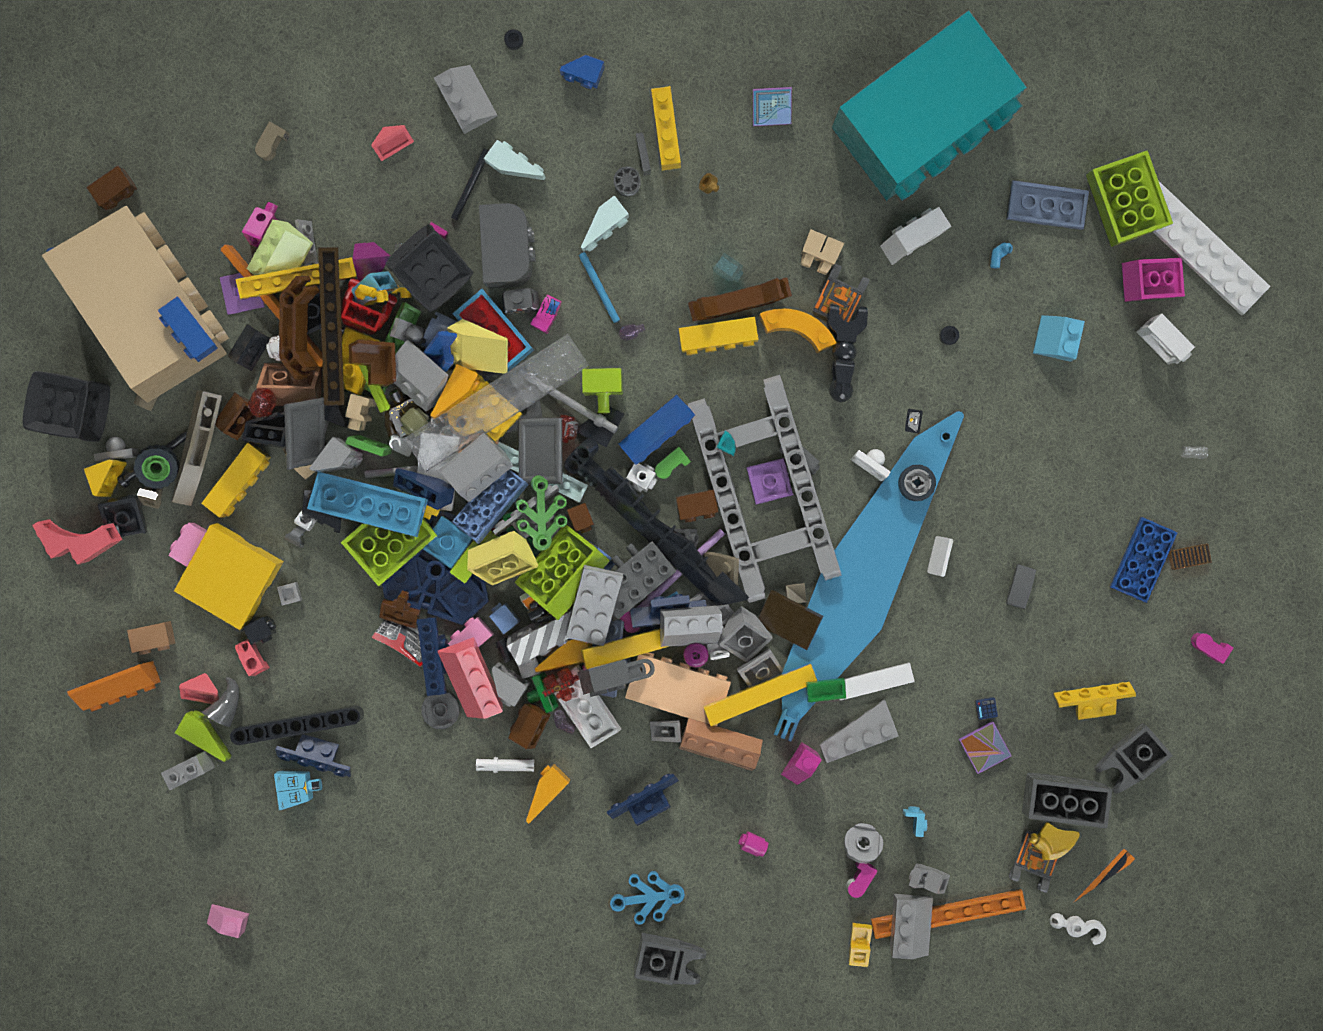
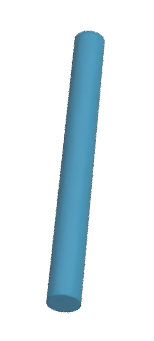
M585 252L581 253L579 258L613 323L620 321Z

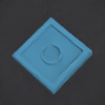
M441 516L433 528L437 537L427 544L423 550L452 569L473 539L452 521Z

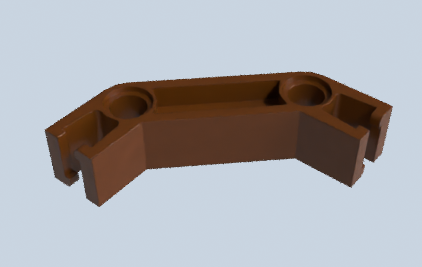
M296 276L280 295L279 357L295 380L307 379L311 374L306 371L318 368L316 362L307 352L308 303L320 290L316 285L305 286L307 282L311 281L309 276Z
M776 278L760 285L729 293L701 297L697 301L689 302L688 305L692 321H701L769 305L791 297L792 294L788 278L780 280Z

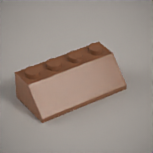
M688 718L679 749L752 771L756 768L763 740Z

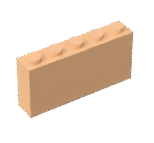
M652 652L638 655L637 661L641 659L651 660L655 671L649 678L629 683L625 696L626 699L710 724L703 706L727 697L731 684L730 680H727V676L718 673L716 676L710 675V671L703 668L694 670L684 662H680V665L672 663L673 659L662 656L659 659L654 657L655 654ZM643 663L646 668V674H648L650 667L647 663Z

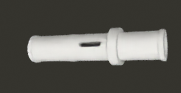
M494 757V759H476V771H493V773H498V771L534 772L535 761L534 759H498V757Z

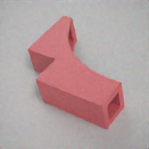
M50 519L39 521L32 525L51 559L70 552L77 565L91 561L122 541L113 523L103 525L88 534L66 531L54 524Z

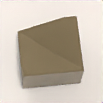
M805 583L785 585L787 598L797 603L806 602Z

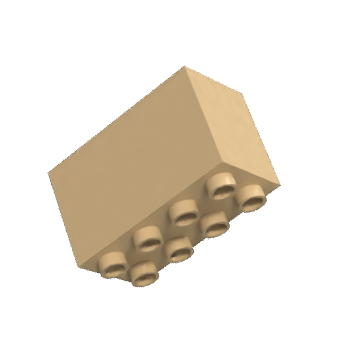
M126 205L44 253L42 257L129 387L148 403L225 356L227 353L221 343L230 338L210 310L202 315L200 314V311L207 308L208 305L188 277L181 282L178 281L187 274L168 246L164 245L165 241L146 213L143 212L135 217ZM177 296L218 347L217 350L200 362L195 358L190 359L184 352L185 345L182 342L178 344L171 335L174 332L170 326L166 328L159 319L162 315L158 312V309Z

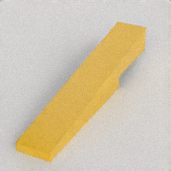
M808 664L703 707L710 726H713L805 688L806 682L817 681L812 665Z

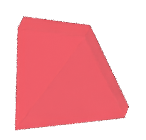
M404 125L382 128L371 145L380 160L383 161L412 144L414 140Z
M206 673L181 683L179 686L181 699L213 704L219 700L218 690Z

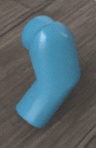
M1001 243L992 250L991 268H1000L1001 258L1010 254L1013 250L1010 243Z

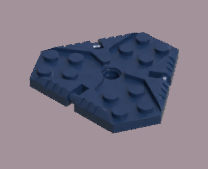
M440 510L437 517L433 515L427 522L433 529L441 516L453 521L457 515ZM423 549L382 584L385 599L393 601L398 599V595H400L402 590L409 592L407 603L411 604V608L428 610L427 613L461 625L489 602L486 581L472 574L468 581L463 583L450 573L451 569ZM434 565L441 567L442 572L440 575L433 573L432 568ZM426 595L432 597L430 603L425 602Z

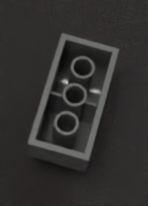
M510 203L479 205L483 283L488 289L519 287L525 284L532 275V262H536V255L531 243H535L534 231H532V227H530L524 212L518 206Z
M1027 773L1022 813L1029 819L1108 828L1112 789L1103 783L1087 779Z

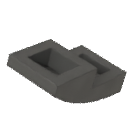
M1019 564L1015 567L1006 604L1021 609L1026 608L1036 574L1035 569Z

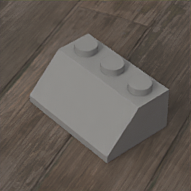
M470 65L450 68L434 77L464 134L498 116Z
M407 340L395 354L396 382L394 384L418 406L427 411L435 407L447 384L448 374L413 343Z
M483 433L439 470L457 493L470 502L512 468L513 465L506 453Z
M332 437L309 469L327 473L357 468L363 461L362 456L364 453L356 447L345 444L346 440Z
M718 606L660 609L661 647L690 645L692 643H718L722 634V612Z
M894 894L890 953L893 958L916 959L929 955L933 897Z

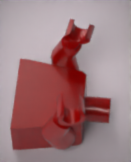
M350 279L348 283L349 289L346 290L342 299L341 319L344 325L364 334L372 335L378 332L389 319L397 298L389 294V301H387V304L384 305L381 313L352 301L354 298L352 288L360 281Z

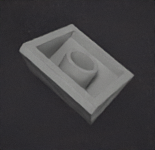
M769 648L737 668L748 687L780 676L783 672L781 665Z

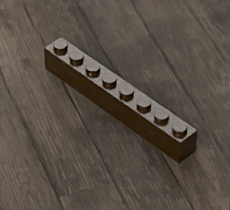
M318 247L324 406H344L338 247Z

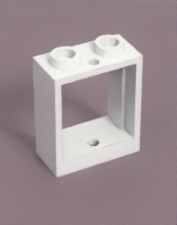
M1163 314L1150 318L1137 331L1168 365L1172 363L1178 364L1180 361L1184 362L1192 355L1190 351L1195 348Z

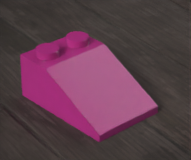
M1182 258L1144 259L1122 263L1125 302L1185 296Z

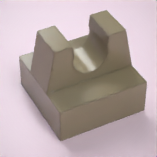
M145 486L143 489L140 488L137 496L142 504L159 509L163 492L162 488H157L155 492H152V488L149 486Z

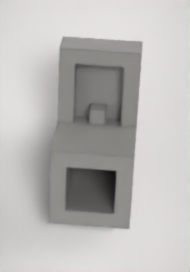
M915 864L909 876V886L925 888L936 894L945 893L950 875L932 867Z

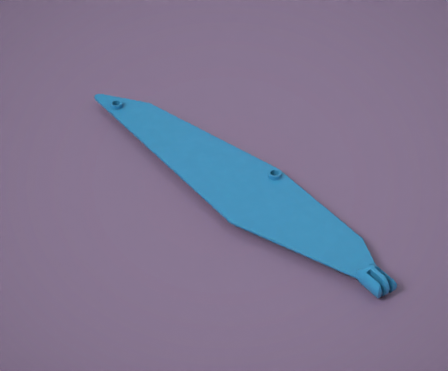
M957 411L912 440L890 471L889 476L880 485L836 547L834 552L842 576L825 580L823 573L820 574L807 608L824 617L808 650L793 643L782 674L811 664L817 681L837 679L880 632L935 493L934 490L930 497L922 501L906 499L901 494L898 486L900 474L909 466L924 465L933 471L937 487L964 418L962 412ZM944 433L949 435L948 440L943 439L942 435ZM918 479L913 481L916 487L920 486L921 482ZM806 687L782 697V714L773 735H778L785 719L787 721L781 738L785 739L792 722L794 725L788 741H792L800 719L816 703L807 701Z

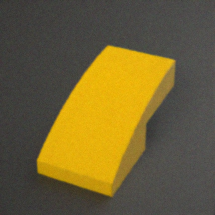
M852 923L849 965L868 967L872 925Z

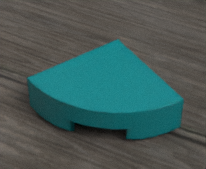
M725 430L716 448L734 456L736 451L735 441L731 434Z

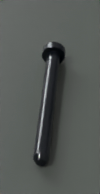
M184 431L165 446L173 450L186 440L188 431ZM131 470L125 476L120 475L117 477V480L124 488L130 485L129 482L136 477L135 470Z

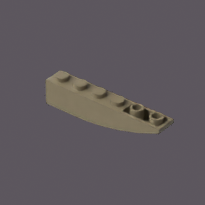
M197 390L171 502L192 505L213 436L221 395Z

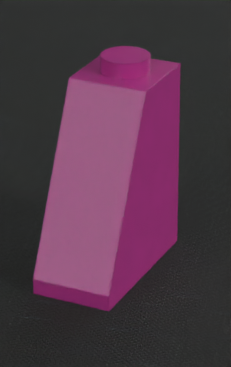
M801 742L781 775L798 785L812 776L822 759L818 752Z

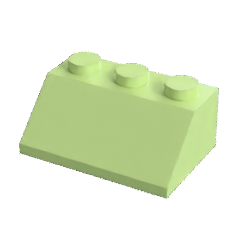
M272 220L247 269L254 275L301 267L313 242L288 222Z

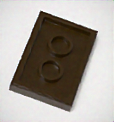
M771 590L758 619L768 631L808 650L824 616Z

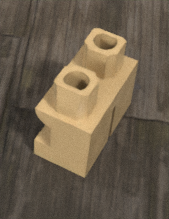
M810 229L801 253L803 256L800 265L810 268L814 259L820 262L817 271L826 275L830 268L834 266L844 243L828 237L822 252H820L826 235Z
M357 394L350 395L345 416L350 418L348 428L365 431L367 421H372L371 416L368 415L369 408L376 407L374 398Z

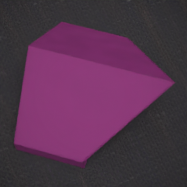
M374 242L355 244L352 260L357 279L362 281L370 273L382 272L391 255Z

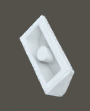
M940 536L935 537L927 570L928 573L942 577L945 576L953 539Z

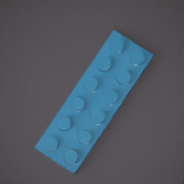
M318 472L307 509L418 537L428 500Z

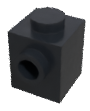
M268 616L262 617L243 627L251 645L260 641L264 644L273 639L271 635L277 633L275 622L272 618L269 619Z

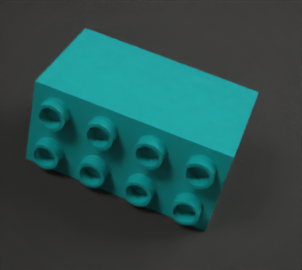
M967 11L840 106L832 129L887 201L897 194L900 200L903 201L920 188V184L927 178L924 175L926 171H928L932 178L936 177L952 164L951 161L958 156L957 148L965 155L981 143L982 138L990 132L988 125L996 132L1014 117L1013 114L1023 107L1018 98L1027 87L970 11Z

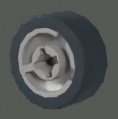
M924 465L909 466L900 474L898 480L899 490L908 500L922 501L930 497L934 492L936 477L933 471ZM916 479L921 482L918 487L913 483Z

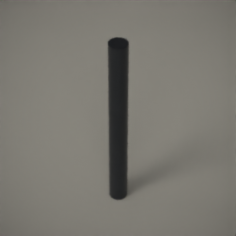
M483 148L453 211L452 219L458 221L484 167V157L489 150Z

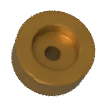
M711 173L705 174L699 183V189L706 194H710L712 191L717 192L719 190L717 177Z

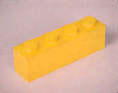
M671 87L651 89L662 171L681 168Z
M755 317L679 328L682 353L686 352V355L698 354L697 351L705 350V353L717 351L716 348L724 347V350L736 348L735 345L743 344V347L754 346V342H758Z
M247 443L201 504L219 518L229 517L235 510L234 505L237 501L240 502L246 496V489L256 483L259 472L264 471L268 467L271 457L255 444Z

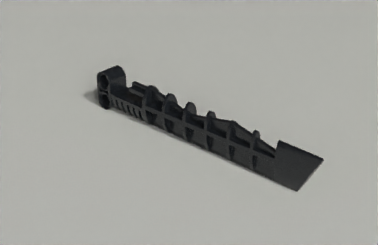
M586 439L568 456L564 464L566 470L572 474L577 473L580 477L583 476L585 478L584 481L590 483V487H595V492L599 491L600 496H604L605 501L649 543L653 541L665 558L715 606L749 599V596L724 572H721L718 576L715 575L706 562L708 557L703 558L691 540L674 530L677 527L676 525L670 528L658 520L656 516L660 513V510L658 509L652 514L642 501L645 495L642 494L639 497L629 483L630 480L628 478L624 479L612 466L607 471L603 470L592 459L599 450L595 440Z

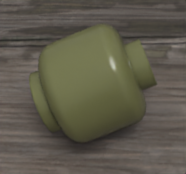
M410 408L400 418V423L403 425L400 429L407 436L412 434L417 437L429 426L427 421L429 418L421 409Z

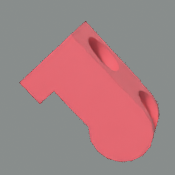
M249 639L235 645L238 657L248 676H256L270 668L267 662L263 660L256 644L251 645Z

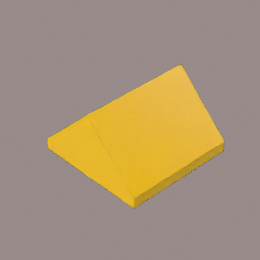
M107 460L85 468L84 471L92 494L99 497H111L118 483L117 477L122 475L127 462Z

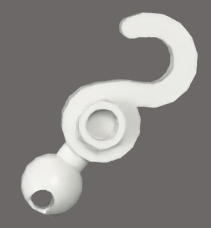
M1059 913L1052 914L1050 917L1052 927L1056 929L1065 927L1067 932L1073 937H1080L1091 929L1097 928V935L1091 937L1094 945L1100 944L1106 938V929L1097 920H1089L1084 923L1078 916H1072L1066 920Z

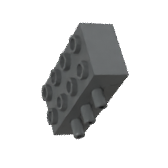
M653 541L639 552L632 543L629 544L626 549L632 557L625 563L622 562L618 555L611 559L618 568L614 572L623 573L611 618L613 622L621 618L676 572Z

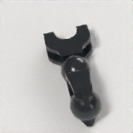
M830 304L828 308L827 327L833 333L836 341L832 350L835 360L832 364L833 382L830 384L829 394L837 402H846L853 395L851 380L855 367L853 360L857 354L854 344L856 343L857 335L866 328L868 309L864 306H861L856 311L855 320L851 322L844 321L840 317L837 304Z

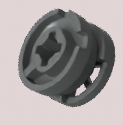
M626 166L617 170L614 175V186L619 194L622 196H633L639 191L641 180L636 169Z

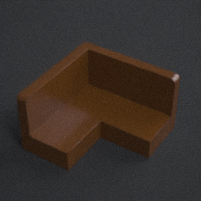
M356 340L349 344V364L368 366V385L388 386L396 382L395 343Z

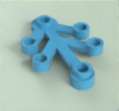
M651 871L648 874V881L659 886L664 892L654 891L640 880L639 875L632 874L629 877V884L637 887L645 894L629 897L616 894L611 898L610 906L614 911H622L625 905L646 903L642 910L634 916L635 923L641 925L645 922L646 916L657 901L665 900L661 908L653 912L654 920L661 922L671 905L680 903L684 899L685 894L680 885H669L659 877L656 871ZM652 874L657 876V879L654 881L650 879ZM636 877L638 882L632 883L631 878ZM673 891H677L679 894L678 896L674 897L671 895V893ZM620 899L622 903L617 905L615 900ZM660 912L663 916L656 918L655 914ZM642 915L644 919L638 921L636 917Z

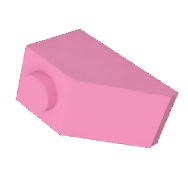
M212 904L207 924L219 934L239 938L245 932L249 913Z

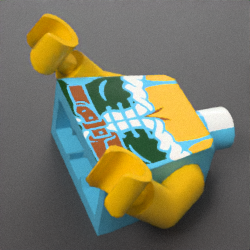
M389 271L370 273L352 288L354 295L352 301L363 306L389 301L388 295L390 293L398 294L400 292V298H411L412 295L405 287H399Z

